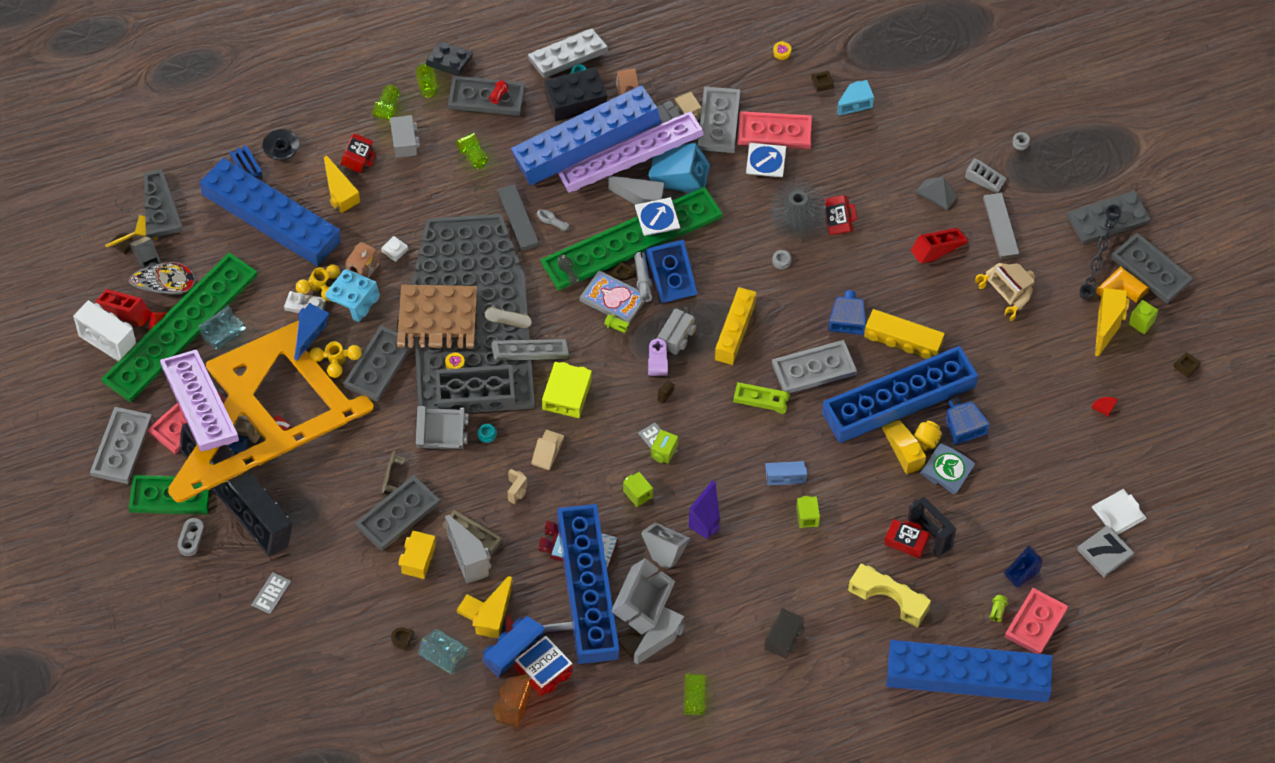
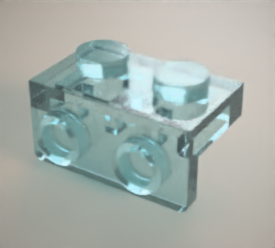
M227 306L199 325V330L203 339L216 350L246 330V327L241 320L234 316L232 309Z
M435 628L422 639L418 654L451 673L456 662L467 654L468 648Z

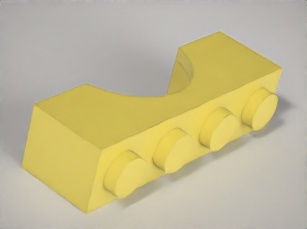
M860 564L849 581L848 591L865 600L879 594L893 598L900 607V619L917 628L930 609L931 600L927 596L912 591L907 585L893 581L888 575L876 572L871 566Z

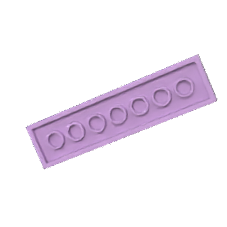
M690 111L613 145L558 172V175L568 193L577 191L581 187L612 176L616 172L628 169L656 155H661L665 151L677 148L686 142L696 140L698 137L703 136L704 133Z
M193 350L160 360L165 376L200 452L239 441L238 434L198 351Z

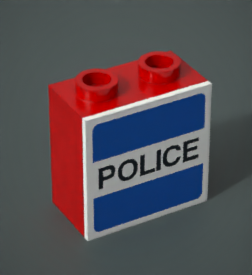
M547 636L515 659L516 670L541 697L546 693L550 694L560 682L567 681L572 675V662Z

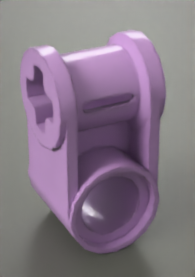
M657 338L650 342L649 376H668L666 343L662 339Z

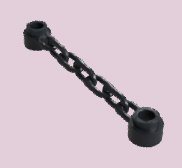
M1112 204L1106 209L1107 218L1104 225L1106 232L1099 239L1097 246L1099 253L1098 256L1093 258L1090 267L1092 270L1091 277H1088L1085 284L1080 287L1079 295L1083 300H1091L1094 297V287L1096 284L1094 276L1101 269L1103 263L1101 255L1108 248L1110 242L1109 231L1115 227L1116 221L1121 216V208L1118 205ZM1109 220H1110V221H1113L1112 226H1111V224H1108V221H1109ZM1103 238H1104V241L1107 240L1105 247H1104V245H1101V242H1102V239H1103ZM1096 259H1097V262L1100 261L1099 266H1098V269H1097V266H1094V263H1095V260H1096Z

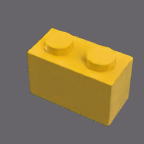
M412 531L411 537L406 539V551L404 554H401L399 565L401 566L402 574L425 579L436 548V537Z

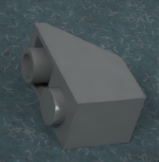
M146 236L130 243L141 269L161 264L151 238Z

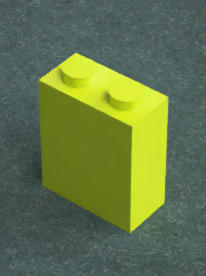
M555 362L542 398V410L580 418L592 381V370H588L585 367L571 366L564 362Z

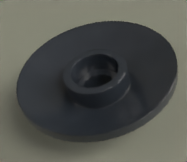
M274 130L264 138L262 144L263 151L271 159L286 160L297 153L299 139L289 130Z

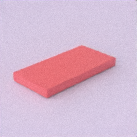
M740 111L738 145L756 143L786 146V148L810 149L812 116Z
M217 391L222 403L224 404L227 398H225L222 394H220ZM178 402L148 429V432L175 455L180 451L179 443L182 425L187 423Z

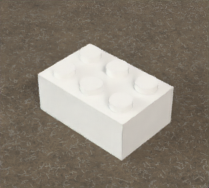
M88 300L73 316L79 337L117 361L136 345L133 327L127 322L123 323L113 313L104 311L97 303L93 304Z

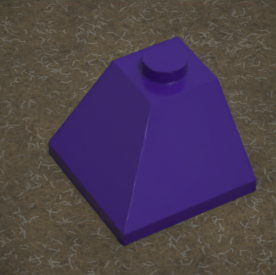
M711 481L689 508V528L706 539H709L712 534L715 535L720 528L716 482Z

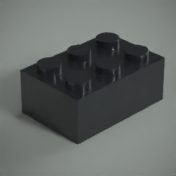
M596 67L544 80L545 96L555 121L581 115L607 102V93Z

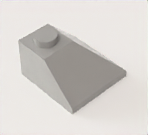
M656 522L642 532V537L652 559L664 568H671L678 562L690 540L689 537Z

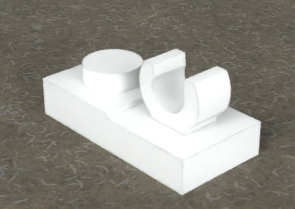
M290 291L284 309L285 311L299 313L302 308L305 309L311 303L324 310L326 301L321 297Z

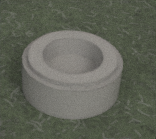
M785 250L776 251L773 254V265L778 269L788 268L791 264L790 253Z

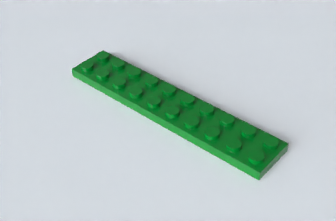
M702 187L672 201L680 229L644 236L637 216L540 259V262L557 291H560L597 274L598 271H604L618 265L620 262H625L639 252L641 254L645 253L648 248L663 245L722 218V212L707 189Z
M229 252L101 378L102 383L131 403L163 371L160 360L179 355L258 276L257 271Z

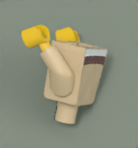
M998 263L989 269L986 275H977L975 282L977 284L983 281L979 284V289H984L987 286L988 280L1010 305L1014 304L1013 307L1006 308L1004 315L1006 316L1009 312L1013 313L1010 317V321H1013L1016 317V311L1018 309L1021 310L1031 297L1035 275L1031 270L1025 271L1017 263L1010 265Z

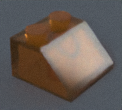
M527 674L507 678L506 684H502L499 696H501L500 701L495 703L493 709L497 723L515 728L520 727L531 696V676Z

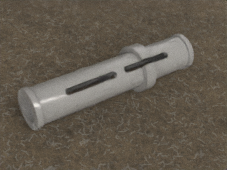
M641 252L634 256L638 277L637 288L640 292V300L644 302L645 296L646 302L652 300L650 289L652 282L648 275L646 254L642 253L641 258Z

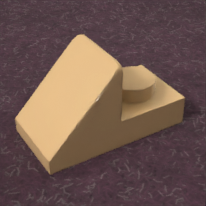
M546 430L543 437L538 438L531 464L550 471L564 441V435Z

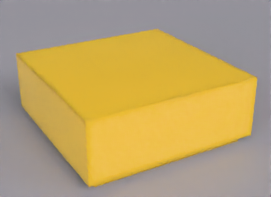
M467 594L457 608V613L473 621L474 615H478L483 602Z

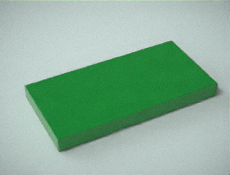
M133 475L129 513L208 515L211 489H206L196 494V496L179 503L174 501L168 492L169 486L176 476ZM199 482L193 485V488L195 490L203 485Z

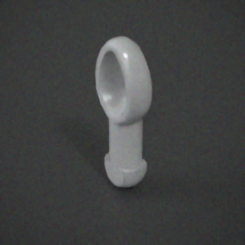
M544 209L538 210L537 216L542 222L552 224L563 232L569 230V224L555 218L552 212Z

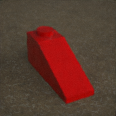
M957 227L920 235L910 251L916 260L922 264L935 261L966 244L969 240Z
M106 289L95 301L104 310L113 313L130 325L141 327L151 317V311L142 298Z

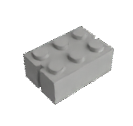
M645 558L631 567L611 610L623 621L629 620L628 624L640 634L656 626L675 583L673 579L662 571L647 580L646 578L656 573L658 568Z

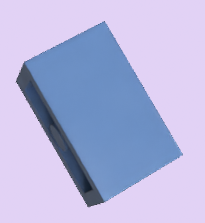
M804 461L765 463L767 486L806 484L807 469L804 466Z

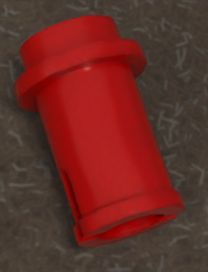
M502 80L496 82L495 88L488 99L492 103L498 104L504 93L508 92V84Z

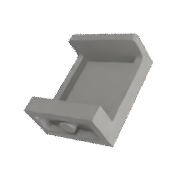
M417 406V448L464 449V444H467L468 432H464L465 425H468V413H465L464 408H460V410L426 409L425 406Z

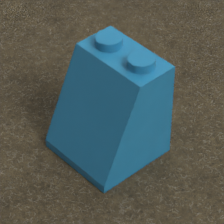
M696 143L682 144L677 148L665 151L661 155L652 157L649 178L651 181L663 182L664 189L691 193L706 186L710 164Z

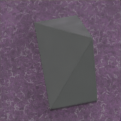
M944 177L926 179L916 191V194L946 211L957 199V195Z

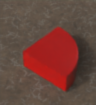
M151 312L148 331H150L167 314V312Z
M1102 397L1096 400L1091 408L1109 417L1118 399Z

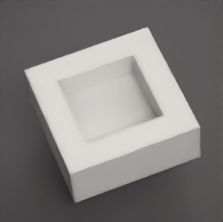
M393 236L381 250L396 262L408 251V246Z

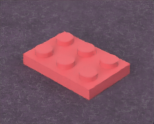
M1032 588L1004 637L1035 654H1041L1068 610V606Z

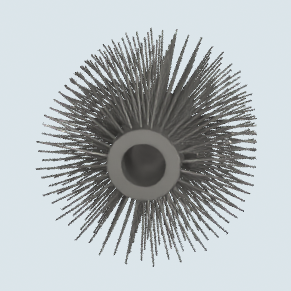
M796 177V189L789 188L791 192L786 190L787 193L784 192L780 196L783 198L782 200L775 199L774 201H777L776 204L774 202L770 204V206L773 205V209L770 210L775 212V217L771 216V218H774L776 221L780 218L785 220L771 222V224L774 223L775 225L776 223L777 225V223H780L779 229L781 226L782 228L785 225L787 227L791 226V233L797 231V236L798 229L799 236L802 231L808 232L806 225L819 230V228L810 225V223H814L815 226L816 224L817 226H825L824 224L817 223L818 220L819 222L821 220V223L826 221L820 219L821 216L822 218L826 216V214L823 215L824 211H826V209L823 210L825 204L817 206L813 204L817 203L816 198H825L826 196L823 197L822 195L820 197L819 195L816 198H812L811 196L813 195H809V193L814 190L809 191L811 187L806 189V191L804 187L800 188V181L798 190ZM816 211H817V213H818V212H819V213L821 212V214L816 215V214H814L813 212H816Z

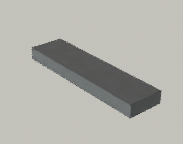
M515 184L497 189L520 250L524 251L539 246Z

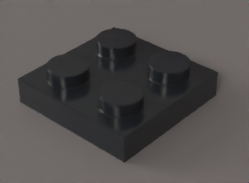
M439 42L426 59V66L459 76L472 59L473 51L456 47L446 42Z

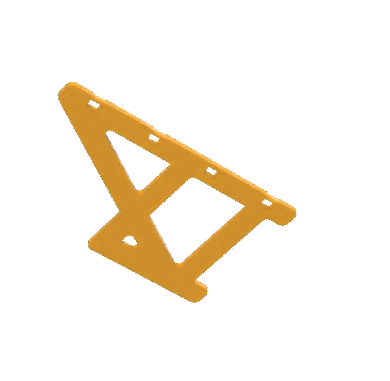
M299 321L291 323L206 363V369L229 395L223 405L233 426L239 416L244 415L265 441L215 465H211L210 461L219 447L200 452L198 445H196L169 486L168 492L174 501L179 503L186 501L206 489L209 490L248 471L252 467L259 466L343 426L355 418L370 413L373 410V403L368 397L363 395L353 400H348L317 362L310 358L307 351L298 360H295L294 355ZM280 354L287 356L331 409L287 431H283L254 396V393ZM240 367L247 368L242 376H238L234 370ZM349 411L353 413L348 417H345L344 413H347ZM300 434L304 436V438L298 441L294 438ZM250 458L254 460V462L247 465L244 463V461ZM201 482L203 486L194 490L193 485Z

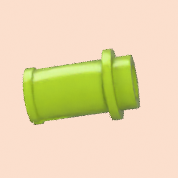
M608 314L604 322L607 328L612 327L624 334L628 330L627 326L629 327L630 325L629 322L615 317V314Z
M996 595L992 600L993 608L989 618L994 622L998 618L997 622H1002L1004 609L1008 602L1006 597Z

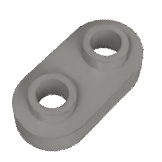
M191 518L184 523L178 541V549L182 555L192 556L198 551L204 533V526L201 520Z

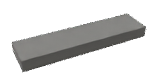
M1002 193L984 195L983 201L1000 260L1019 257L1018 247Z
M566 339L493 341L491 344L495 360L568 359L569 357Z

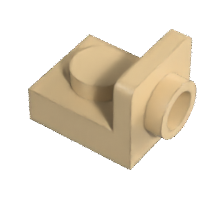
M239 416L234 424L237 434L248 437L252 443H257L261 434L246 416Z

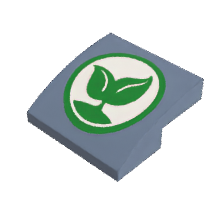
M940 443L920 474L934 485L939 483L954 495L975 463L956 450Z

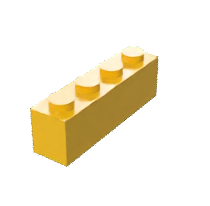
M738 287L715 348L716 361L730 365L734 364L756 304V292Z
M875 309L871 312L864 333V337L871 341L884 343L889 347L904 350L909 354L919 355L924 359H929L939 354L945 335L943 332Z

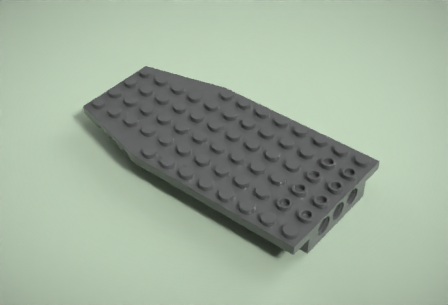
M502 214L427 219L412 285L477 286L474 349H466V338H464L463 348H458L459 338H452V346L447 348V337H443V348H429V337L425 339V348H421L419 345L420 337H415L418 406H425L426 409L460 410V408H464L465 413L535 408L531 359L495 360L491 345L493 341L530 340L529 327L520 328L489 321L485 317V311L492 306L505 311L528 314L525 275L521 269L518 256H516ZM451 353L461 354L465 360L464 368L447 369L445 364L446 357Z

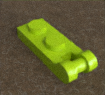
M737 382L733 402L775 410L783 414L786 413V402L789 401L790 394L785 391Z

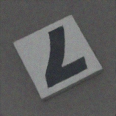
M1108 525L1078 546L1077 549L1103 577L1134 555V552Z

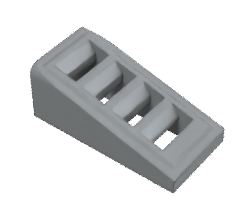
M976 158L973 159L966 170V179L995 193L1000 191L1006 181L1004 176ZM995 179L998 180V182L996 183V185L993 184V182L995 181Z

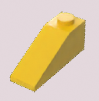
M325 156L324 162L331 197L330 203L335 209L338 208L343 213L360 203L359 192L329 157Z
M898 420L882 426L906 475L923 469L926 456L918 441L905 425Z
M508 576L483 603L478 615H474L473 626H475L477 635L493 638L500 637L513 586L512 577Z

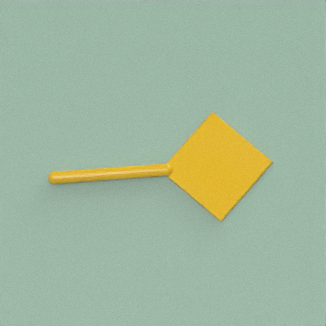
M139 215L135 232L106 244V247H111L136 235L146 237L145 216Z

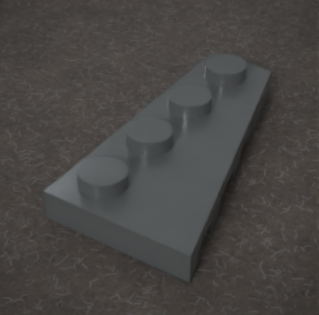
M162 169L144 173L146 236L155 238L181 232L182 224Z

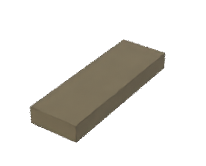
M453 510L450 514L453 519L481 541L483 548H487L491 556L503 542V538L456 510ZM446 521L443 523V528H445V529H446Z

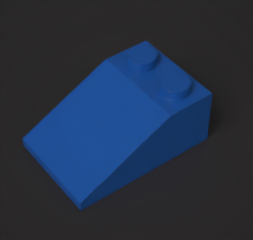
M684 240L646 250L649 267L661 303L697 295Z

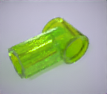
M389 84L384 87L379 101H376L374 104L373 117L386 120L393 118L395 104L400 95V90L394 85Z
M473 132L456 140L458 150L462 155H466L474 168L480 169L484 167L488 162V158L480 148L479 141Z

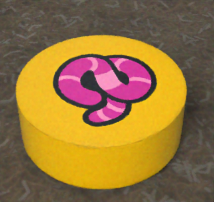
M786 42L776 43L773 48L774 56L780 60L788 59L791 55V46Z
M459 353L449 354L445 359L446 368H464V357Z

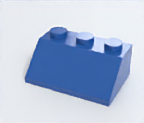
M528 616L523 620L519 618L512 625L513 629L509 633L505 631L497 639L499 642L494 647L490 645L483 651L482 662L499 678L515 663V659L542 639L545 628Z

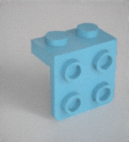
M345 269L325 295L327 299L349 308L353 320L360 322L368 314L371 306L378 301L380 293L376 281Z

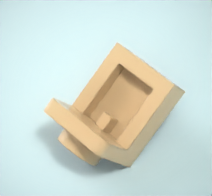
M510 469L508 477L513 485L507 491L508 501L515 504L526 493L527 477L520 471Z

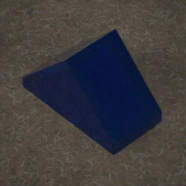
M1027 546L1004 572V575L1017 588L1040 573L1043 559L1031 546Z

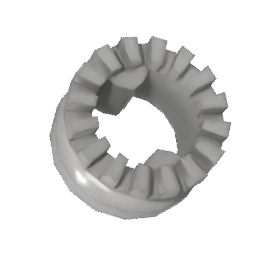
M1023 132L1016 133L1013 137V146L1020 150L1027 149L1030 137ZM1018 139H1023L1024 143H1020Z

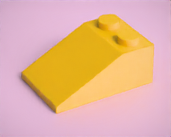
M1108 288L1103 290L1098 312L1095 356H1099L1120 328L1122 320L1126 319L1129 308V299L1126 298L1127 291Z

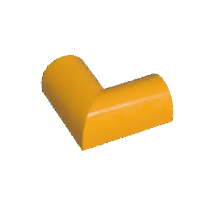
M1121 266L1096 289V293L1101 297L1104 288L1127 291L1126 296L1135 303L1149 292V287Z

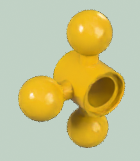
M334 264L329 265L326 270L315 268L308 281L299 280L296 283V291L304 295L310 289L313 291L322 290L321 297L325 301L331 302L325 295L330 288L326 286L328 278L337 279L341 273L340 268Z
M330 342L327 344L325 351L315 347L309 352L310 358L316 362L322 361L323 358L329 359L331 364L327 368V373L332 378H337L342 374L341 364L345 362L346 356L351 360H358L362 355V350L359 346L351 345L347 350H343L339 342Z

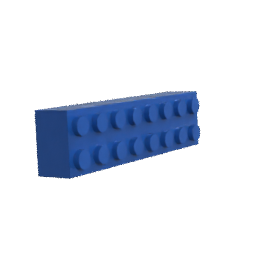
M641 85L512 147L511 150L517 166L531 186L661 123L656 105Z
M222 158L200 181L203 196L317 267L341 242L340 229L225 158Z
M958 346L823 401L822 414L838 442L842 443L976 387L978 375L962 348Z
M597 504L558 508L557 524L578 664L618 660L619 646L614 613L611 612L613 607Z
M890 640L886 687L1039 702L1049 701L1051 694L1052 655Z

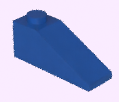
M311 303L305 309L302 308L297 316L299 322L294 355L295 360L302 356L327 326L329 313Z

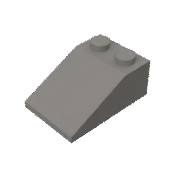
M450 515L445 516L447 536L466 584L489 577V569L491 568L489 559L491 558L488 549L483 548L481 541Z

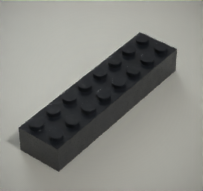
M185 423L181 428L179 450L188 459L197 443L188 423ZM226 445L220 446L210 464L215 465L234 456V451ZM246 471L212 488L268 557L288 547L292 521L289 516L281 511L279 504L270 498L267 490L259 485L254 475Z

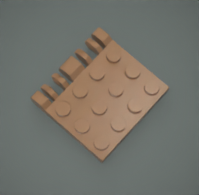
M401 285L397 347L406 346V337H408V347H413L414 337H420L419 345L421 348H425V339L429 337V348H443V337H447V348H451L452 338H459L458 348H463L464 338H466V349H474L477 286Z

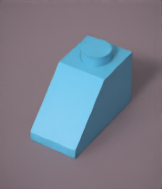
M867 80L857 81L848 86L838 102V116L873 108L874 96Z

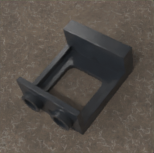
M922 497L920 500H914L909 506L907 521L914 523L918 521L936 539L933 553L939 558L953 547L957 528L925 497ZM925 508L942 524V530L925 515Z

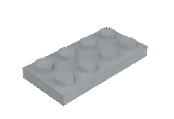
M589 29L560 42L553 43L543 49L536 50L528 54V58L541 76L547 78L608 53V47L593 29Z
M704 87L700 127L704 135L698 139L700 150L734 153L740 99L739 89Z
M844 340L772 359V366L782 391L787 393L854 376L857 373Z
M114 407L90 470V475L128 484L150 427L152 415Z

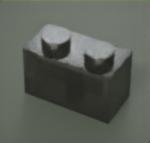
M782 608L765 640L764 649L786 659L789 653L794 652L797 642H795L797 637H802L805 631V626H803L804 618Z

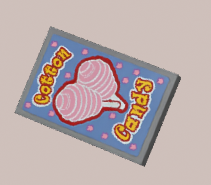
M602 271L597 272L580 296L581 302L606 315L615 314V317L629 323L644 304L640 300L639 290Z

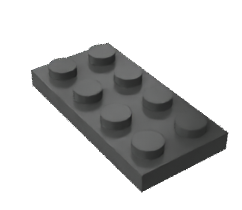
M453 76L448 109L520 116L525 82L505 81L509 86L508 92L504 93L498 104H494L488 97L494 90L495 83L500 80Z
M1136 192L1125 193L1067 212V218L1081 244L1084 245L1099 240L1105 234L1106 209L1112 204L1118 205L1121 208V216L1116 221L1115 227L1109 231L1108 236L1149 224L1151 219ZM1109 220V221H1108V224H1111V226H1112L1113 221H1110V220Z
M1138 233L1133 235L1111 256L1116 263L1149 287V290L1166 304L1192 283L1193 280L1189 274Z
M380 325L343 383L344 388L378 402L412 348L408 347V337H406L405 347H397L398 332Z
M413 475L355 522V526L379 550L383 551L440 504V499Z

